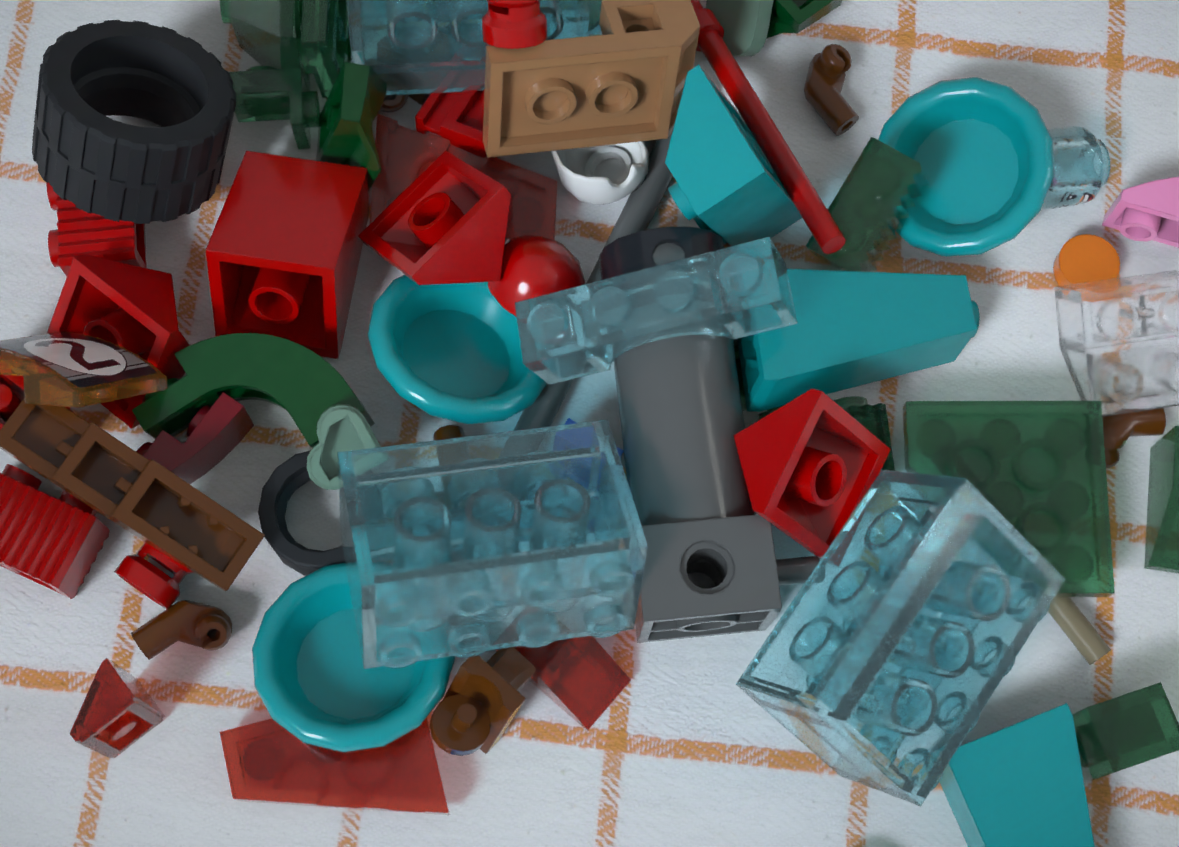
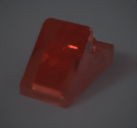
M532 592L488 641L489 646L496 652L506 642L519 651L536 668L529 681L587 731L631 682V679L589 631L583 626L578 630L574 629Z

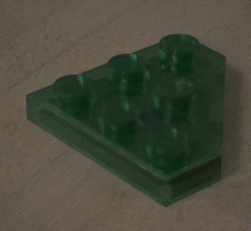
M1101 401L905 402L903 406L905 470L1041 597H1109L1115 593Z

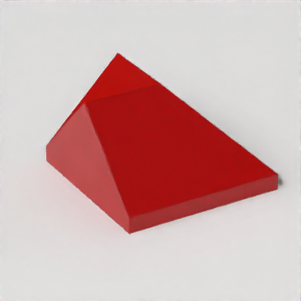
M445 150L358 237L366 246L418 285L500 281L507 224L514 218L511 194L504 185Z
M85 254L74 257L47 334L70 332L103 340L132 353L156 371L155 374L82 388L132 429L140 425L132 409L146 401L144 398L146 393L155 385L167 379L177 378L180 380L186 373L174 355L190 345L178 328L172 274Z
M810 389L733 436L753 511L825 563L836 566L891 449L823 391Z

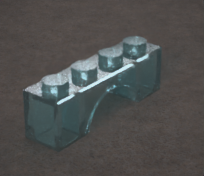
M770 237L515 302L523 364L549 385L610 370L612 362L626 351L665 338L685 335H717L738 339L798 324L786 263Z

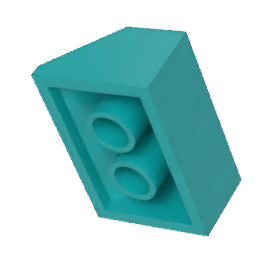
M699 64L688 71L665 164L676 180V183L668 187V190L678 208L689 221L694 219L699 228L711 230L722 237L724 245L729 243L742 256H745L800 220L802 216L739 112Z

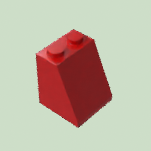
M253 151L245 152L206 247L215 336L234 333L273 335L298 343L315 352L320 357L339 359L363 242L358 235L367 227L369 217L367 168Z

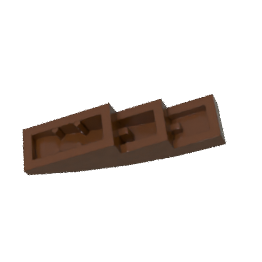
M34 386L0 430V449L223 591L229 589L265 536L153 459L149 461L93 422L91 424L87 423Z

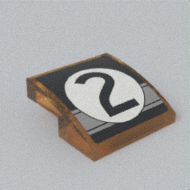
M61 331L0 341V374L24 377L25 403L80 408L167 390V376L154 365L136 353L98 337Z

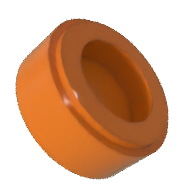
M1091 234L1078 235L1069 239L1057 254L1053 264L1054 277L1058 285L1066 293L1081 299H1091L1105 293L1116 280L1120 271V260L1115 248L1105 239Z

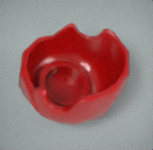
M521 235L513 237L505 244L500 281L488 282L490 293L505 310L521 321L541 328L561 327L566 324L578 305L585 286V279L579 260L562 243L541 235Z

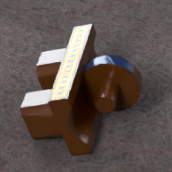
M507 642L487 662L474 652L460 666L443 700L439 702L431 716L430 731L438 747L449 754L458 756L472 754L478 749L487 754L500 740L526 700L519 690L532 678L536 671L534 665Z

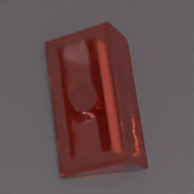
M106 658L97 670L70 731V735L75 742L106 757L116 758L160 724L165 715L137 678Z

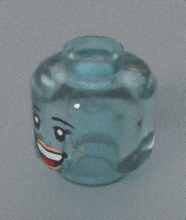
M1070 126L1048 129L1053 140L1054 178L1042 209L1082 205L1093 200L1107 182L1110 174V157L1105 144L1084 127Z

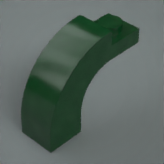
M259 333L220 335L202 340L178 351L174 355L187 375L180 380L171 378L155 385L146 393L144 397L146 401L132 409L143 430L154 439L157 438L162 430L174 437L187 429L196 413L205 405L213 406L222 393L236 401L261 400L285 409L311 448L319 442L317 422L321 414L330 406L349 404L357 408L364 415L370 427L375 424L362 402L330 363L298 343L281 337Z

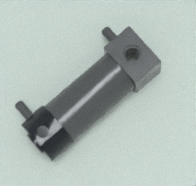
M661 227L639 231L618 238L603 248L599 255L606 327L611 335L632 522L628 563L637 643L765 631L782 609L779 586L819 582L822 578V565L817 556L776 560L771 522H768L753 511L733 436L745 429L731 325L735 314L732 287H739L748 267L780 268L779 262L775 258L728 262L722 237L711 230L695 227ZM693 572L704 573L712 579L715 587L710 589L700 588L693 584L688 574Z

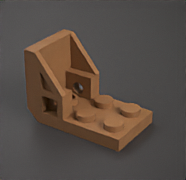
M602 0L599 25L603 35L545 40L539 45L519 49L486 46L483 143L487 158L668 139L673 132L687 72L694 67L700 24L691 0Z

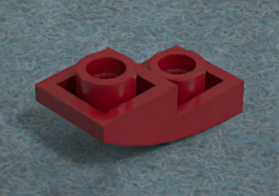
M222 393L213 406L205 405L193 417L188 426V438L184 444L162 430L153 443H144L136 452L149 461L153 459L187 483L192 484L222 461L241 442L254 424L242 404Z

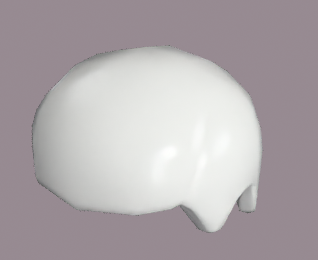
M644 141L551 151L560 180L565 189L578 200L595 205L610 204L626 197L641 186L648 173L649 152Z

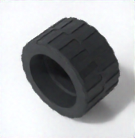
M105 20L103 23H89L77 27L72 32H65L56 39L54 45L47 48L43 55V63L40 64L32 139L33 160L38 164L39 174L45 182L53 187V191L62 199L69 200L77 208L87 213L104 216V219L118 222L119 220L131 221L134 224H150L153 221L166 222L178 219V216L183 214H191L199 209L203 202L209 201L215 193L216 185L220 182L236 107V92L233 90V80L229 72L223 69L222 63L213 53L207 52L190 37L186 38L175 30L164 26L150 25L148 22ZM106 116L136 117L153 122L161 127L134 126Z

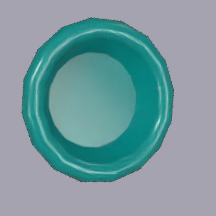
M978 77L939 81L908 97L884 123L871 156L872 194L885 223L911 246L943 257L983 254L1016 238L1041 211L1054 178L1053 140L1038 109L1012 87Z
M403 275L394 279L373 304L368 339L378 370L399 396L431 416L463 424L504 421L532 406L550 380L553 345L547 328L523 322L505 310L490 293L488 282L418 285L408 276Z
M365 560L325 565L291 583L265 612L252 647L254 685L272 719L305 744L343 753L384 747L418 728L444 697L455 661L451 621L431 589L400 568Z

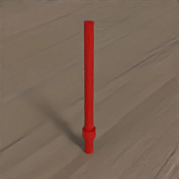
M691 0L700 24L696 51L703 52L823 253L832 254L840 250L846 242L844 235L722 39L724 36L723 27L712 10L703 8L699 0Z

